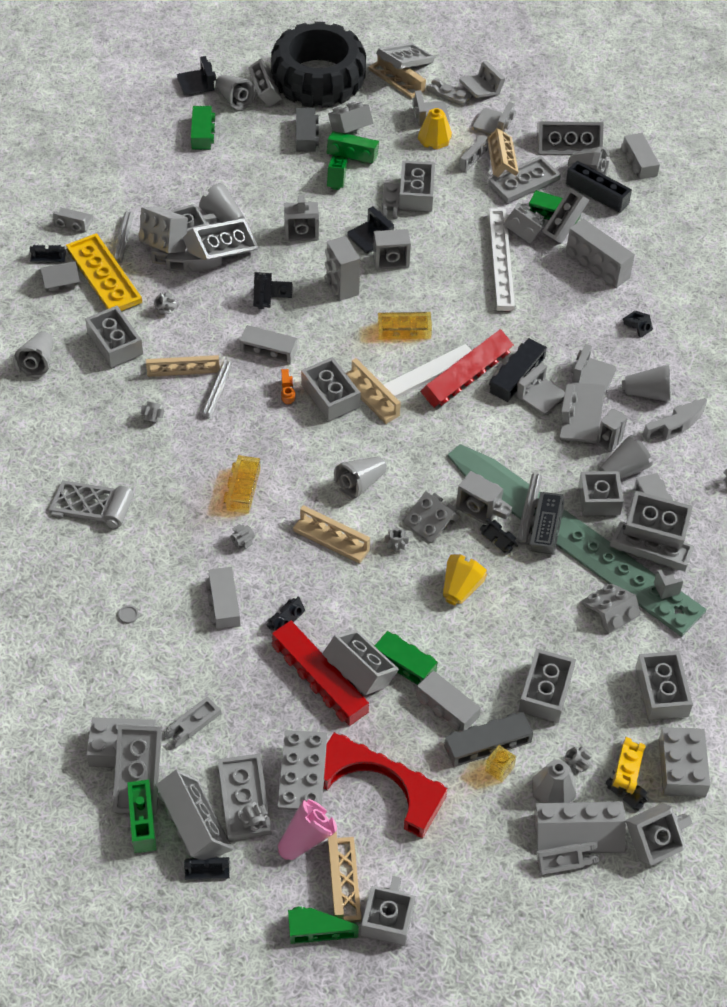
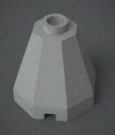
M596 147L575 152L569 157L568 166H572L576 161H579L607 176L609 161H606V157H609V152L606 147Z
M553 760L540 770L532 779L533 797L541 803L572 802L576 798V779L569 765L563 760Z

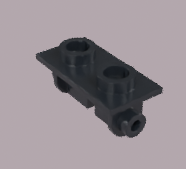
M45 245L30 246V262H65V246L49 245L48 249H46Z
M254 272L253 307H258V309L271 307L272 273Z
M272 281L271 297L292 298V282Z
M486 517L488 524L480 527L481 534L491 542L497 537L498 539L494 545L503 553L507 552L509 554L513 550V545L518 547L515 541L517 538L511 532L507 531L505 533L501 529L502 526L496 520L491 521Z
M300 597L289 599L280 609L281 613L276 612L267 620L268 623L266 625L270 630L275 628L276 631L292 620L294 622L305 612Z
M611 777L605 782L608 786L607 788L618 797L624 791L626 792V789L622 787L616 788L612 786L613 779ZM639 785L636 786L633 794L626 792L627 794L623 798V801L634 810L637 809L639 811L644 806V803H642L644 799L649 802L648 797H646L647 792Z
M230 857L209 858L206 860L196 858L185 859V880L230 879Z

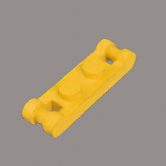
M625 737L621 746L612 786L616 788L622 787L630 794L634 793L645 744L640 742L637 744L632 742L631 738Z

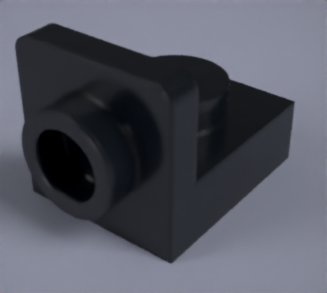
M634 310L623 318L624 325L637 328L638 336L641 338L653 330L649 314Z

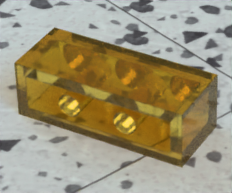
M431 312L378 313V340L431 339Z
M238 455L237 461L233 462L231 471L233 476L228 479L229 491L225 492L223 500L226 503L227 511L250 513L261 470L260 458Z

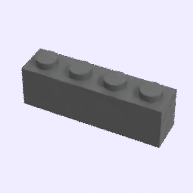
M524 712L512 713L506 718L493 719L487 722V724L474 725L461 732H452L445 736L444 747L453 767H457L531 743L533 731Z

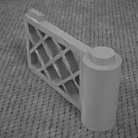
M62 480L49 508V512L53 517L63 518V516L101 521L105 522L110 528H118L124 521L134 497V492L126 486H118L114 489ZM65 487L74 489L73 492L66 495L63 493ZM85 491L92 492V494L84 498L80 495V493ZM104 493L109 494L108 498L102 501L98 498V496ZM78 495L80 500L70 504L68 499ZM96 498L97 503L88 507L86 502ZM63 501L68 505L63 508H56L57 504ZM82 504L85 506V509L81 511H75L73 509ZM99 507L103 509L101 515L91 512Z

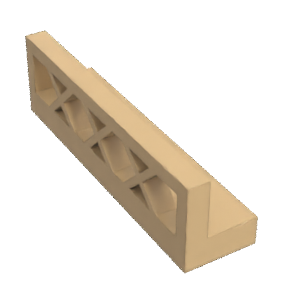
M377 55V62L368 66V70L411 99L415 97V92L411 93L407 89L421 90L422 93L425 91L426 79L410 68L397 69L393 67L392 63L383 61L379 55ZM381 66L384 70H377L375 68ZM386 74H392L395 77H387ZM396 81L404 82L406 85H399Z
M496 128L487 138L493 175L499 177L507 170L516 176L519 171L512 137Z
M219 355L146 359L147 377L218 373L220 369Z
M357 358L353 359L352 368L346 375L360 391V399L385 424L399 417L401 402Z
M304 505L300 508V519L293 527L294 532L359 564L370 551V537Z
M336 831L332 836L328 837L334 916L349 922H361L354 837L337 838ZM350 843V851L345 856L338 851V844ZM344 862L352 867V871L347 877L340 872V866ZM346 882L354 888V892L349 897L342 893V887ZM349 903L356 909V916H344L343 908Z

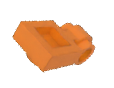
M281 369V400L285 404H292L296 399L295 390L292 388L293 376H289V369Z

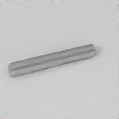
M131 211L124 213L113 257L118 263L122 262L134 217Z
M222 362L203 407L202 417L211 418L231 371V362Z
M533 473L531 475L517 536L519 543L526 544L528 541L531 520L535 511V500L538 498L542 480L540 474Z

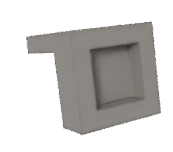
M658 570L654 585L661 599L679 595L684 581L682 578L675 579L673 574L664 576L662 570Z

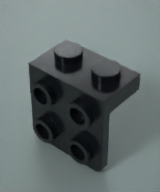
M206 56L200 57V70L177 74L182 92L186 96L215 90L214 81H216L215 71L212 72V64L208 62Z
M372 206L368 208L367 222L348 231L347 236L365 253H370L373 251L374 231L394 230V224Z

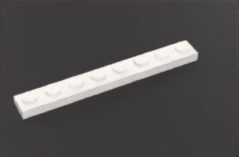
M489 208L497 311H514L515 303L508 228L503 225L507 219L506 209Z

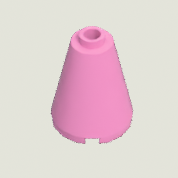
M310 799L307 802L304 800L300 804L278 843V853L282 858L294 860L337 831L335 820L332 817L330 820L325 815L328 811L324 807Z

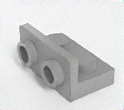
M61 208L59 212L53 213L54 225L58 227L86 232L93 221V215Z

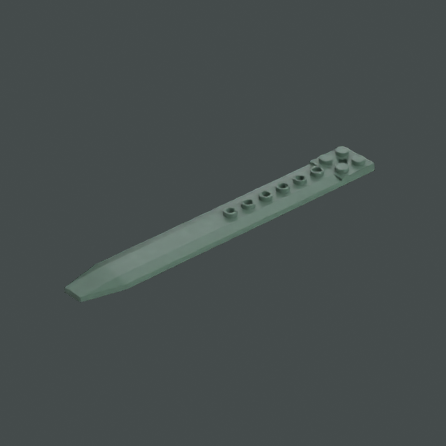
M459 444L448 454V458L465 477L472 471L503 488L502 500L512 507V514L522 519L529 483L497 460ZM563 509L556 546L608 584H614L635 594L638 606L683 637L706 613V608L682 591L679 595L661 599L654 585L656 575L625 552L611 547V542ZM675 609H681L683 614H676Z

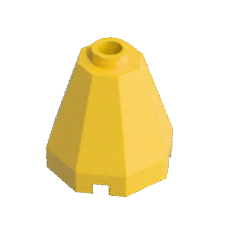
M434 108L429 110L419 130L418 140L424 147L429 148L430 146L438 150L449 145L452 131L443 110Z
M451 554L447 561L443 597L451 605L462 604L484 583L487 577V569L473 559H470L469 562L465 561L466 556L461 554Z

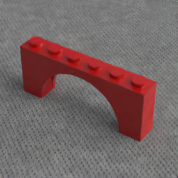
M334 732L326 745L323 789L328 791L334 782L353 772L371 771L385 775L402 789L407 799L408 813L404 820V830L423 839L447 797L448 788L439 781H432L426 778L421 772H414L404 764L394 762L384 754L370 750L364 744H357L351 741L346 735H339Z

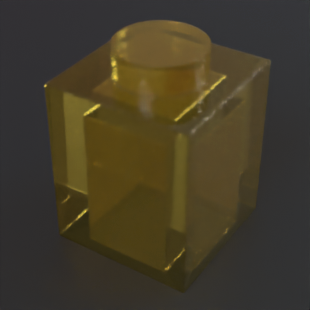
M498 745L486 761L485 772L503 783L514 769L517 756Z

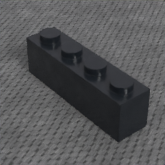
M576 161L568 168L566 184L619 213L629 205L632 189L579 161Z
M530 338L521 343L517 352L511 354L506 365L503 364L498 374L490 379L489 393L509 402L518 390V381L522 377H526L532 368L537 367L545 359L547 347Z

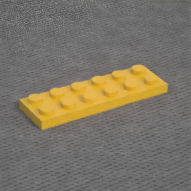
M97 233L66 244V250L72 259L76 261V265L106 309L118 306L123 311L143 303L141 295Z

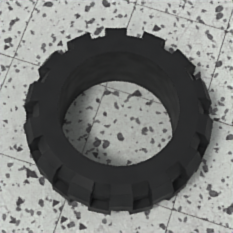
M314 21V24L302 23L296 25L293 30L287 29L277 39L271 51V73L280 93H283L288 100L294 103L299 101L302 103V106L312 108L313 105H322V108L332 107L333 103L339 102L342 104L348 101L352 95H356L363 85V81L366 78V52L357 35L351 30L345 31L343 26L335 23L328 25L325 22ZM323 60L335 63L336 65L325 68H313L302 65V63Z

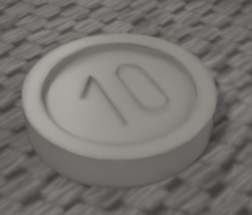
M126 605L119 610L118 615L123 623H133L138 619L139 612L135 606Z

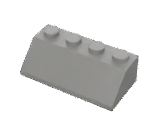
M539 121L537 122L538 154L572 155L575 152L603 147L604 122Z
M245 218L192 228L183 237L189 253L205 261L259 249Z
M175 770L156 784L159 790L158 796L168 808L167 814L174 821L177 827L176 833L183 839L186 845L185 851L191 858L206 860L233 850L197 778Z
M623 801L536 803L534 824L537 851L586 842H596L597 849L582 853H625L626 821Z

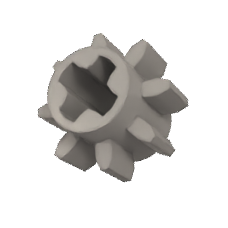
M160 293L155 298L154 305L155 308L159 309L158 313L171 314V311L175 309L176 301L174 298H171V293Z
M147 401L146 406L142 405L140 414H144V420L157 422L158 418H163L164 409H160L161 404Z
M239 524L232 528L234 533L230 537L236 547L241 546L246 549L253 545L251 540L255 538V534L250 526Z
M396 527L392 530L388 529V535H385L384 542L387 543V549L391 548L397 552L400 549L405 550V544H408L409 537L406 536V530L403 531Z
M582 746L579 749L573 747L566 752L565 763L569 765L574 774L577 770L582 773L589 768L591 756Z
M256 802L247 804L242 809L243 813L240 814V820L244 828L250 826L251 830H258L266 824L265 819H268V812L264 805L258 806Z

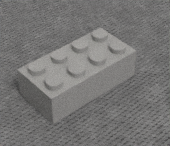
M585 219L580 220L569 229L566 253L570 257L578 260L583 266L592 270L595 275H599L608 284L616 288L630 278L635 257L634 253Z

